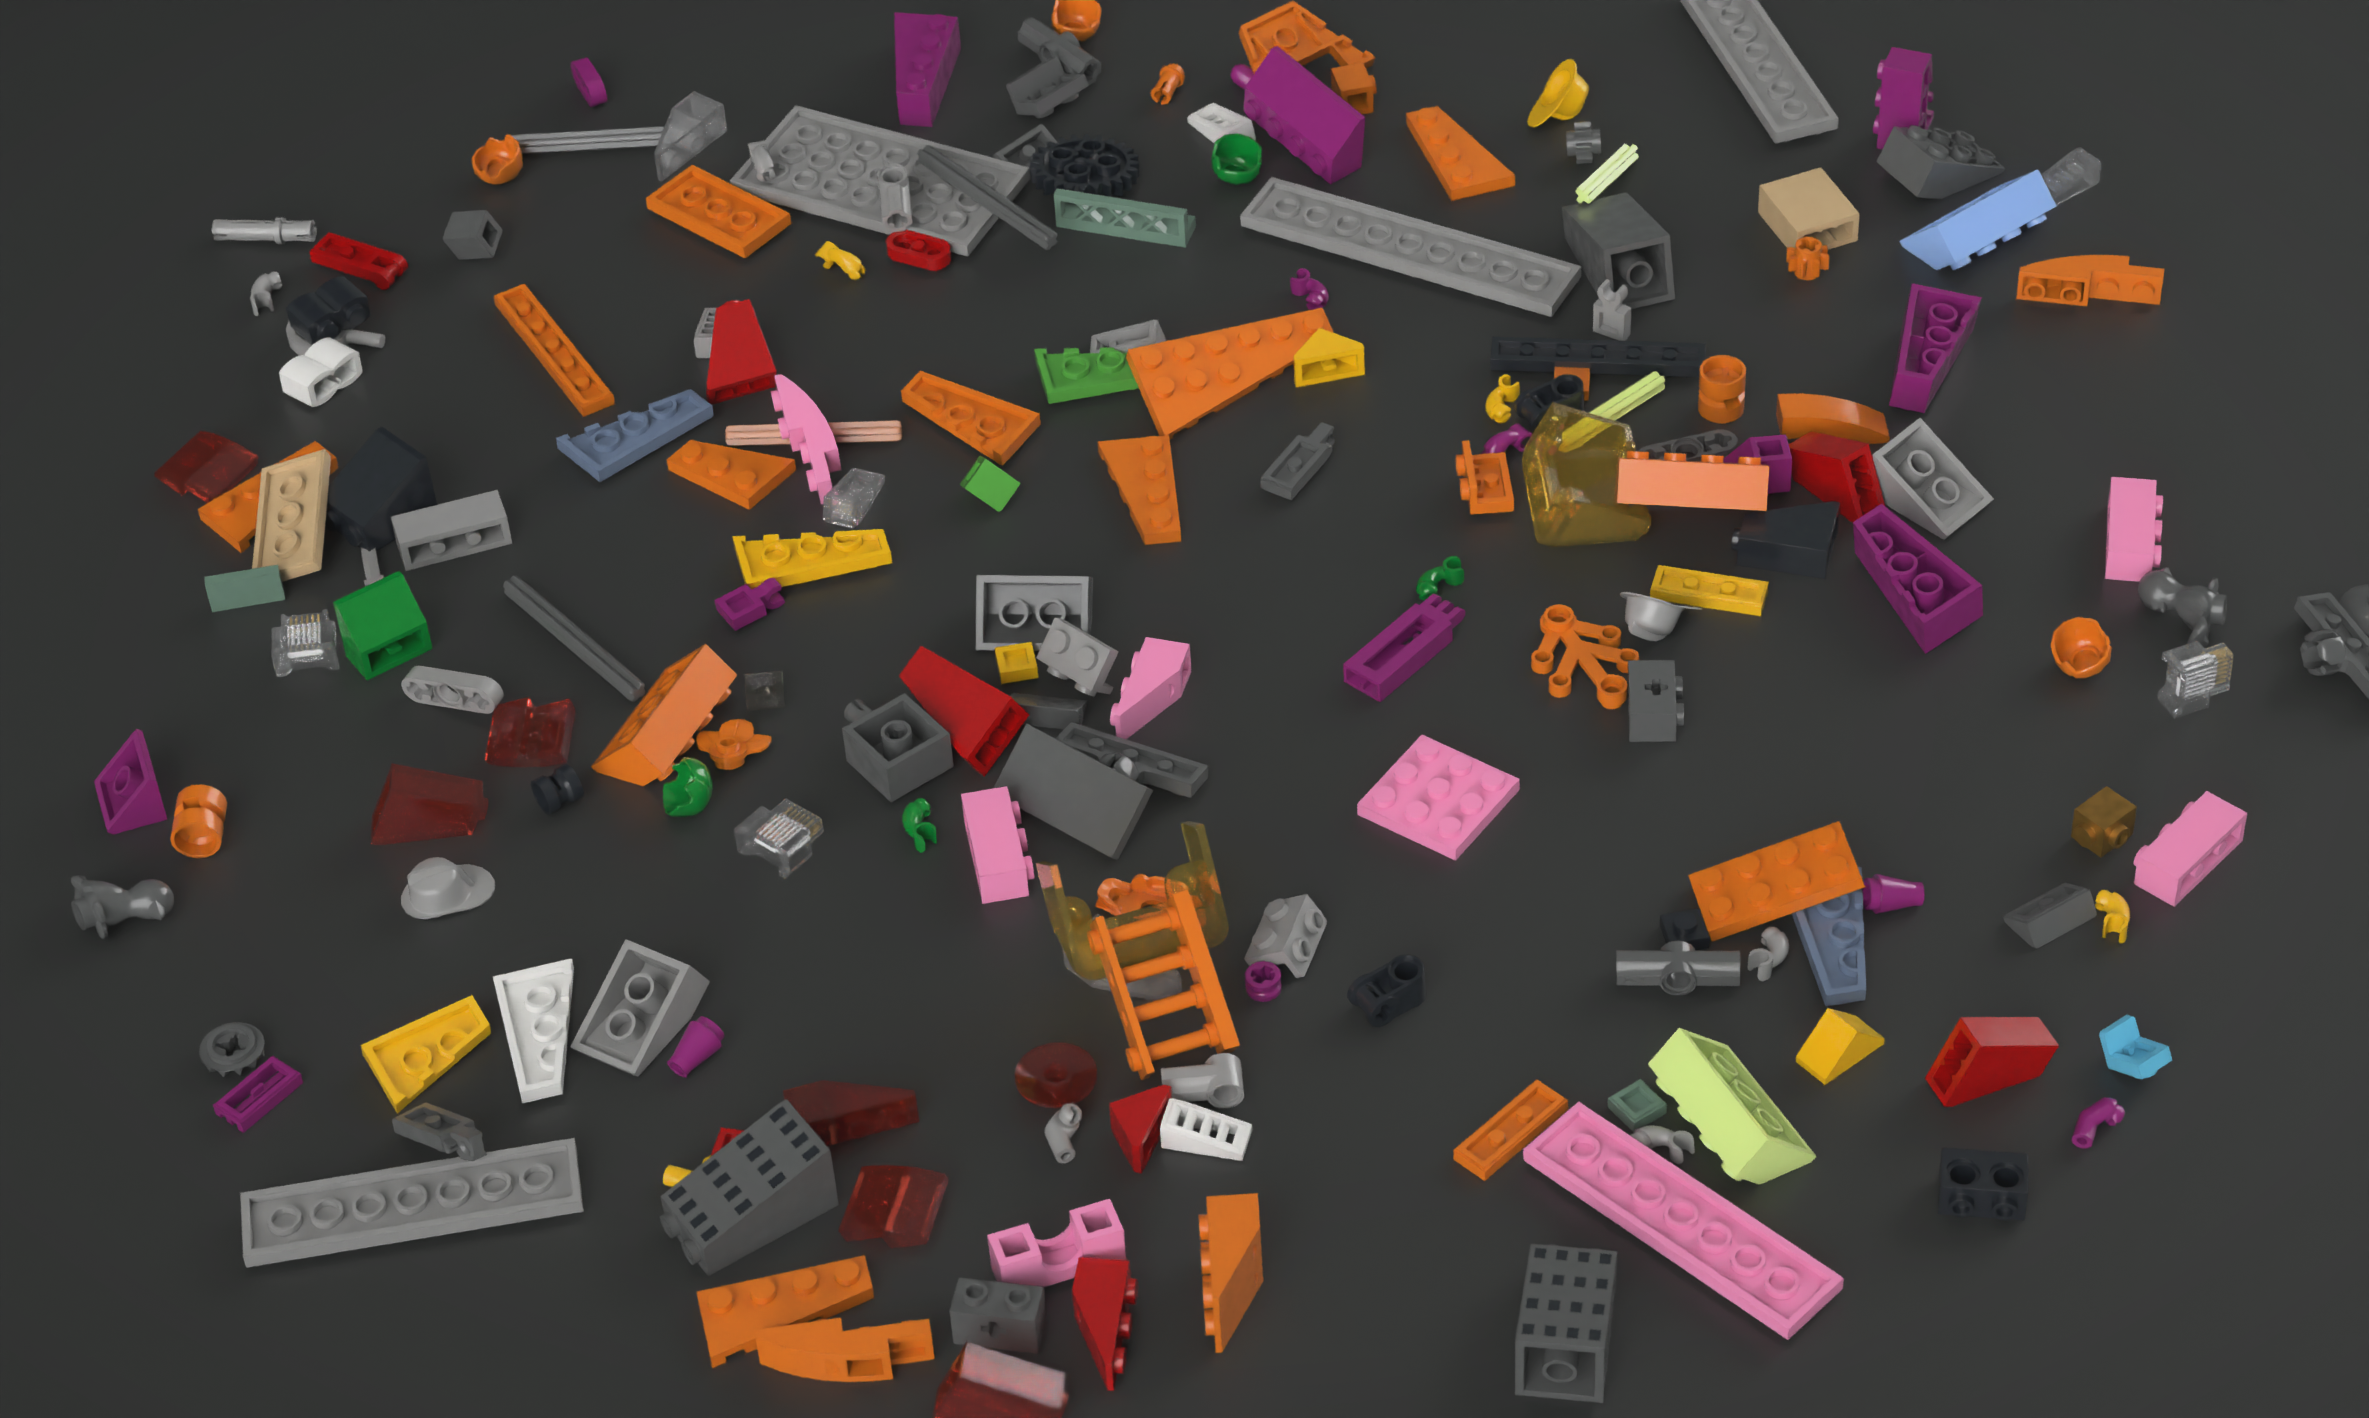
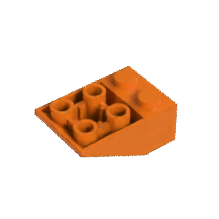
M1258 1193L1206 1196L1207 1214H1199L1200 1240H1209L1201 1242L1202 1274H1211L1202 1275L1204 1309H1206L1204 1310L1206 1336L1215 1335L1216 1353L1223 1352L1263 1283Z

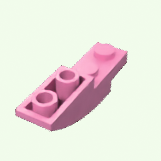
M775 375L777 390L771 391V397L775 412L782 411L783 417L778 418L782 440L789 438L792 452L800 451L803 464H811L812 470L806 471L810 492H818L821 504L835 502L829 473L841 471L842 469L834 435L825 417L812 399L784 375Z

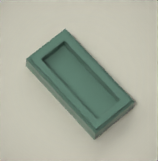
M278 565L204 577L212 612L286 600Z

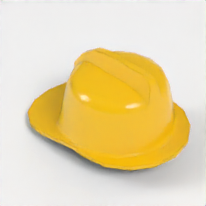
M1567 59L1563 61L1553 71L1543 93L1528 116L1527 123L1529 127L1539 126L1549 117L1568 120L1579 114L1589 92V86L1577 73V64L1574 60Z

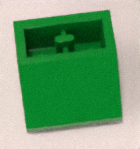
M400 571L333 602L346 657L366 680L374 678L433 649L427 622Z

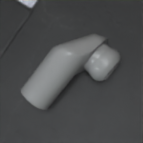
M1072 1103L1063 1105L1061 1110L1054 1114L1045 1127V1137L1058 1163H1067L1076 1155L1070 1139L1079 1128L1082 1111L1077 1105Z

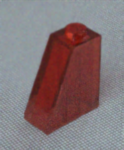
M392 763L372 814L371 844L387 845L473 835L478 820L484 821L488 810V798L483 797V781Z
M966 1342L937 1389L932 1418H1061L1068 1401V1393L1063 1392L1065 1373Z

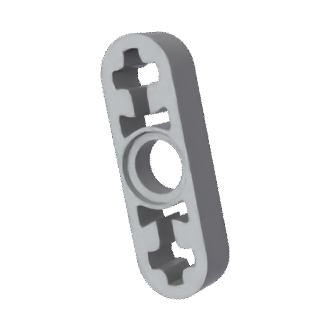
M414 666L401 683L404 693L415 702L484 714L492 713L504 697L501 686L487 676L425 666ZM448 686L453 688L457 693L449 689Z

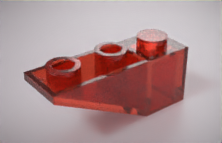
M827 1080L783 1090L784 1100L787 1099L826 1146L852 1139H860L871 1134L919 1122L914 1090Z

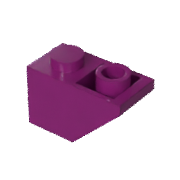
M1786 434L1750 437L1723 459V463H1738L1739 456L1760 457L1761 465L1769 466L1768 494L1790 492L1792 455Z

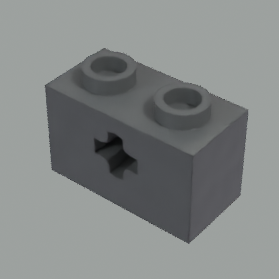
M1628 660L1629 742H1676V726H1684V703H1676V699L1683 698V677L1675 676V660Z
M959 1277L950 1308L954 1344L1039 1354L1047 1322L1044 1287Z

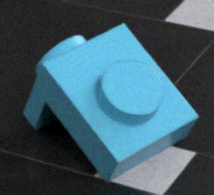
M2125 1015L2099 1033L2109 1069L2143 1080L2155 1075L2158 1069L2172 1061L2169 1046L2140 1037L2136 1019L2133 1016Z

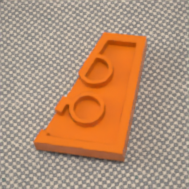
M689 440L667 459L669 471L749 510L796 471L795 459Z

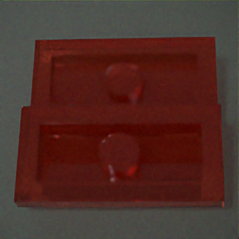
M199 431L155 472L154 477L182 496L187 491H190L204 502L209 503L231 490L258 465L259 456L225 437Z
M526 697L498 704L492 715L485 754L486 762L491 765L504 767H543L567 763L576 711L571 700L566 699L535 707L530 698Z
M897 1165L862 1166L838 1231L845 1241L882 1237L889 1248L927 1244L949 1179L943 1173L916 1167Z

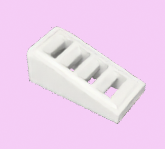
M1211 103L1187 117L1188 123L1214 144L1217 139L1225 134L1236 133L1249 136L1256 141L1251 119L1215 103Z
M1169 1098L1160 1126L1161 1148L1243 1161L1252 1133V1124L1189 1102ZM1194 1128L1200 1129V1132L1198 1133L1193 1130ZM1211 1131L1218 1132L1216 1138L1210 1137ZM1228 1134L1235 1135L1232 1144L1226 1142Z

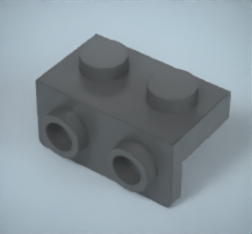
M1051 57L1009 82L1006 87L1017 115H1035L1036 118H1043L1052 114L1054 107L1058 104L1068 103L1078 98V92L1089 85L1084 74H1065L1059 58Z

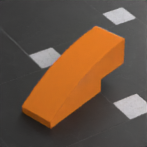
M1802 393L1777 394L1776 417L1780 435L1786 434L1787 439H1797L1812 431L1868 444L1888 443L1890 441L1884 414L1868 406L1825 395Z

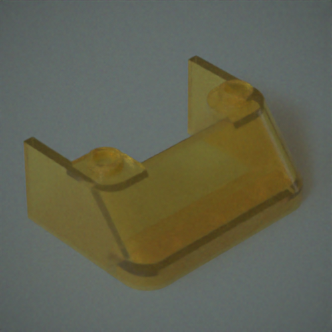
M1186 821L1180 824L1190 862L1177 865L1167 873L1164 889L1167 901L1172 894L1185 890L1189 891L1209 949L1218 946L1225 940L1229 924L1204 824ZM1046 861L1037 862L1036 867L1050 922L1072 969L1077 975L1088 980L1106 978L1100 955L1092 953L1087 938V931H1091L1090 924L1093 921L1088 905L1078 897H1065L1057 864ZM1167 902L1106 918L1105 922L1107 928L1111 929L1164 913V908L1168 907ZM1169 928L1113 945L1120 968L1176 952L1177 947L1181 946L1176 930L1170 931Z

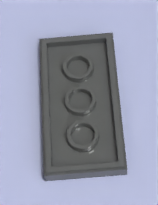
M1027 723L994 788L1007 786L1011 802L1018 801L1020 809L1115 860L1119 859L1153 792L1152 789Z

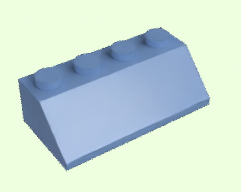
M2037 169L1991 189L1900 240L1903 248L1935 270L1950 265L1953 271L1970 263L1969 255L1976 252L1977 256H1981L1996 248L1997 246L1994 241L2001 238L2005 242L2021 234L2022 232L2019 227L2026 224L2030 228L2046 220L2047 218L2044 213L2056 207V204Z

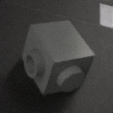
M487 210L452 212L442 240L459 260L493 258L503 230Z

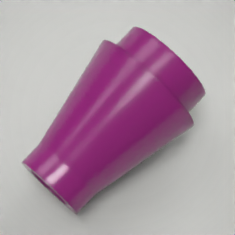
M1874 874L1873 878H1865L1863 881L1865 888H1862L1863 907L1865 910H1873L1875 914L1923 905L1925 893L1922 882H1911Z
M700 1016L696 1021H690L673 1055L667 1061L669 1068L677 1075L686 1078L693 1069L721 1049V1041L725 1037L721 1028L704 1016Z

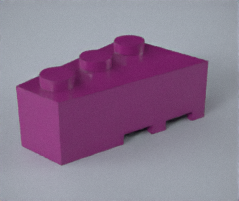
M1891 47L1886 60H1880L1877 70V79L1882 80L1881 87L1878 88L1875 98V107H1880V112L1876 115L1873 126V134L1878 135L1877 149H1883L1894 126L1909 128L1910 125H1914L1928 130L1934 118V111L1927 109L1928 102L1932 103L1933 92L1929 91V83L1931 84L1933 80L1932 54Z

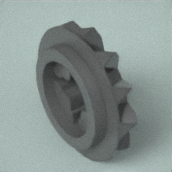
M243 1022L227 1023L213 1029L204 1037L200 1044L199 1054L202 1063L206 1065L209 1073L218 1071L225 1077L230 1071H235L241 1075L243 1068H256L257 1059L265 1056V1040L261 1031L251 1024ZM239 1044L240 1050H236L232 1055L227 1056L226 1052H231Z

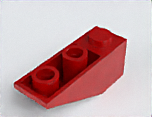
M1078 1257L1072 1289L1075 1319L1107 1390L1114 1391L1117 1373L1124 1374L1126 1347H1122L1123 1339H1130L1132 1313H1128L1129 1304L1136 1305L1138 1279L1131 1278L1130 1261Z

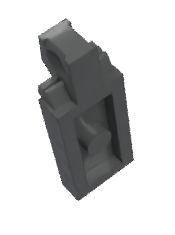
M1321 422L1309 437L1297 435L1261 476V489L1292 500L1330 457L1333 451L1332 445L1335 443V439H1333L1334 426Z
M425 1102L392 1120L395 1133L435 1148L440 1152L452 1153L457 1151L462 1160L475 1161L487 1155L482 1142L483 1134L475 1128L474 1120Z

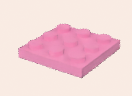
M1421 735L1357 803V815L1456 861L1520 790V779L1427 736Z

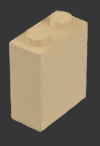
M1821 167L1759 185L1758 213L1786 248H1795L1796 240L1803 237L1817 238L1822 243V246H1828V250L1858 241L1860 213Z

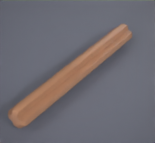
M899 420L827 422L836 443L899 442L902 439V424ZM779 424L729 425L725 430L726 444L730 447L791 445L789 438L782 440Z

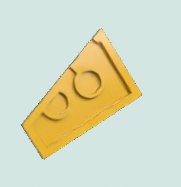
M471 995L361 1045L364 1058L398 1114L489 1036L491 1029L489 1022Z

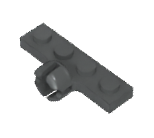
M2330 592L2298 597L2294 609L2312 630L2304 636L2305 641L2309 642H2303L2300 647L2302 665L2308 668V672L2314 676L2333 675L2338 671L2346 673L2369 699V638Z
M1070 722L1056 737L1061 742L1140 784L1156 786L1171 791L1176 795H1184L1191 798L1208 779V765Z

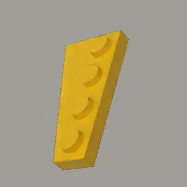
M883 529L836 531L833 537H822L816 535V532L801 533V538L780 539L779 534L764 535L763 540L746 541V536H732L744 582L751 589L758 587L769 578H775L782 587L892 564L891 551Z

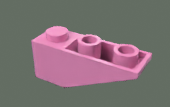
M1149 637L1145 638L1140 652L1135 651L1133 655L1130 677L1123 679L1120 702L1114 703L1111 709L1110 724L1115 726L1117 737L1128 739L1182 697L1191 674L1190 644Z

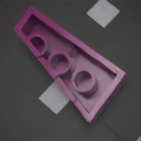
M894 12L896 95L900 125L932 127L961 49L958 17L942 14L926 15Z
M1911 284L1903 316L1889 406L1925 413L1974 330L1982 297Z
M1880 504L1853 522L1855 554L1925 654L1983 616L1982 585L1883 504Z

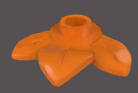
M745 719L729 720L721 725L719 731L703 730L696 736L698 749L708 752L710 758L714 761V765L723 770L741 767L745 763L747 755L766 750L772 742V737L769 735L754 734L753 724Z

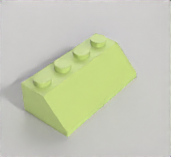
M1678 1028L1648 1063L1658 1077L1656 1079L1657 1085L1665 1093L1674 1097L1679 1104L1678 1112L1688 1122L1696 1125L1701 1132L1699 1138L1702 1143L1720 1156L1724 1161L1721 1164L1723 1170L1737 1181L1744 1179L1761 1185L1809 1164L1816 1158L1814 1152L1728 1045Z

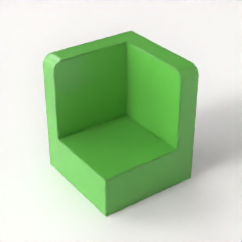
M980 455L959 485L1000 512L1021 483Z

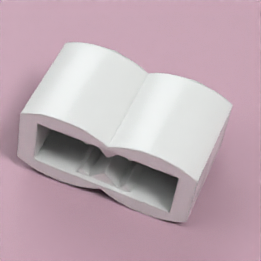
M327 337L314 343L305 355L297 356L288 361L280 370L279 376L284 393L311 407H317L327 402L337 389H343L356 381L363 370L359 352Z

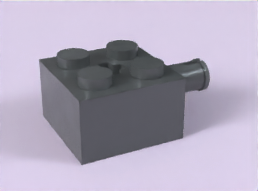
M904 693L873 711L861 699L854 700L860 709L852 702L846 706L844 717L851 722L842 728L846 760L890 802L897 800L954 767L950 733L907 694Z

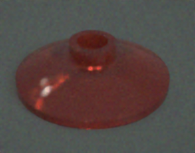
M1058 1042L1040 1045L1027 1052L1020 1059L1015 1069V1084L1019 1093L1030 1103L1045 1108H1062L1065 1104L1080 1102L1091 1093L1097 1081V1067L1092 1056L1084 1049L1069 1043Z

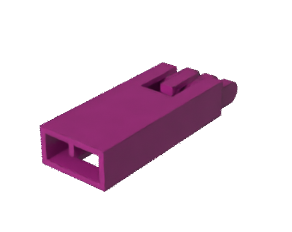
M1432 594L1420 605L1415 603L1343 664L1344 682L1379 702L1383 701L1453 641L1452 629L1464 619L1465 610L1458 606L1454 608V604L1447 600L1442 602V597L1436 594ZM1413 636V640L1404 645V643Z

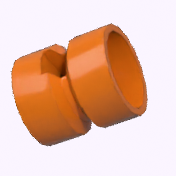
M1716 355L1704 360L1700 365L1698 411L1707 421L1714 423L1734 422L1744 413L1746 367L1738 358L1729 355Z
M200 784L188 786L178 793L170 836L171 844L177 852L187 857L206 858L214 855L220 849L227 810V800L221 791L212 786Z

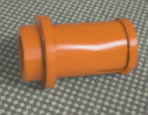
M1168 64L1161 68L1160 78L1151 91V97L1156 103L1165 94L1161 104H1168L1176 88L1184 83V71L1177 64Z

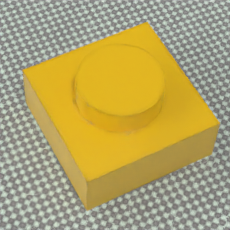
M1032 642L994 648L1001 684L1039 678Z

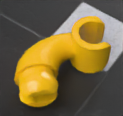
M825 242L815 253L816 257H821L825 260L823 264L825 269H830L834 263H837L852 280L860 279V273L865 274L866 269L857 256L839 249L832 242Z
M1504 374L1499 378L1498 387L1489 394L1485 404L1488 416L1497 423H1505L1509 420L1511 409L1505 405V402H1514L1520 395V383L1516 382L1514 385H1511V377L1508 374Z
M2105 889L2101 890L2097 894L2095 907L2098 911L2107 912V915L2104 917L2102 937L2106 938L2109 932L2120 933L2119 943L2123 944L2127 938L2130 920L2128 903L2117 892L2112 893Z

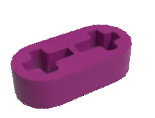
M585 57L572 61L571 71L574 81L588 105L593 107L606 103L607 94L603 81L589 58Z

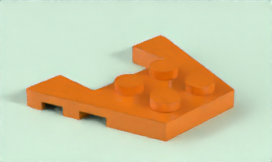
M1294 1L1241 25L1239 30V36L1253 73L1256 72L1270 50L1275 46L1280 47L1302 66L1329 53L1340 66L1364 63L1367 69L1373 66L1375 57L1367 50L1363 53L1352 46L1353 41L1345 35L1337 36L1326 28L1327 23Z

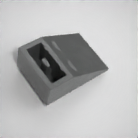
M1910 125L1909 128L1894 126L1876 161L1916 197L1943 199L2000 175L2005 170L1995 160V154L1987 149L1980 148L1974 143L1975 138L1967 132L1957 130L1956 133H1951L1940 128L1924 130L1914 125Z

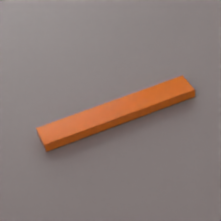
M525 284L494 295L496 307L583 417L615 405L613 393Z

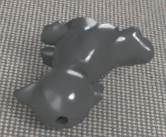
M2166 567L2160 571L2148 572L2141 578L2138 585V593L2143 604L2151 610L2161 611L2162 613L2166 610H2175L2181 620L2192 630L2188 639V643L2192 648L2208 647L2210 625H2224L2227 595L2218 593L2219 584L2217 577L2211 579L2208 587L2199 585L2184 586L2172 576L2169 567Z
M81 875L71 878V883L75 887V900L71 902V906L78 925L82 930L95 926L99 937L102 939L108 938L107 927L116 925L131 917H139L146 920H162L172 910L174 905L172 890L166 883L160 880L148 879L140 881L135 886H131L129 890H124L108 882L87 880L85 876Z

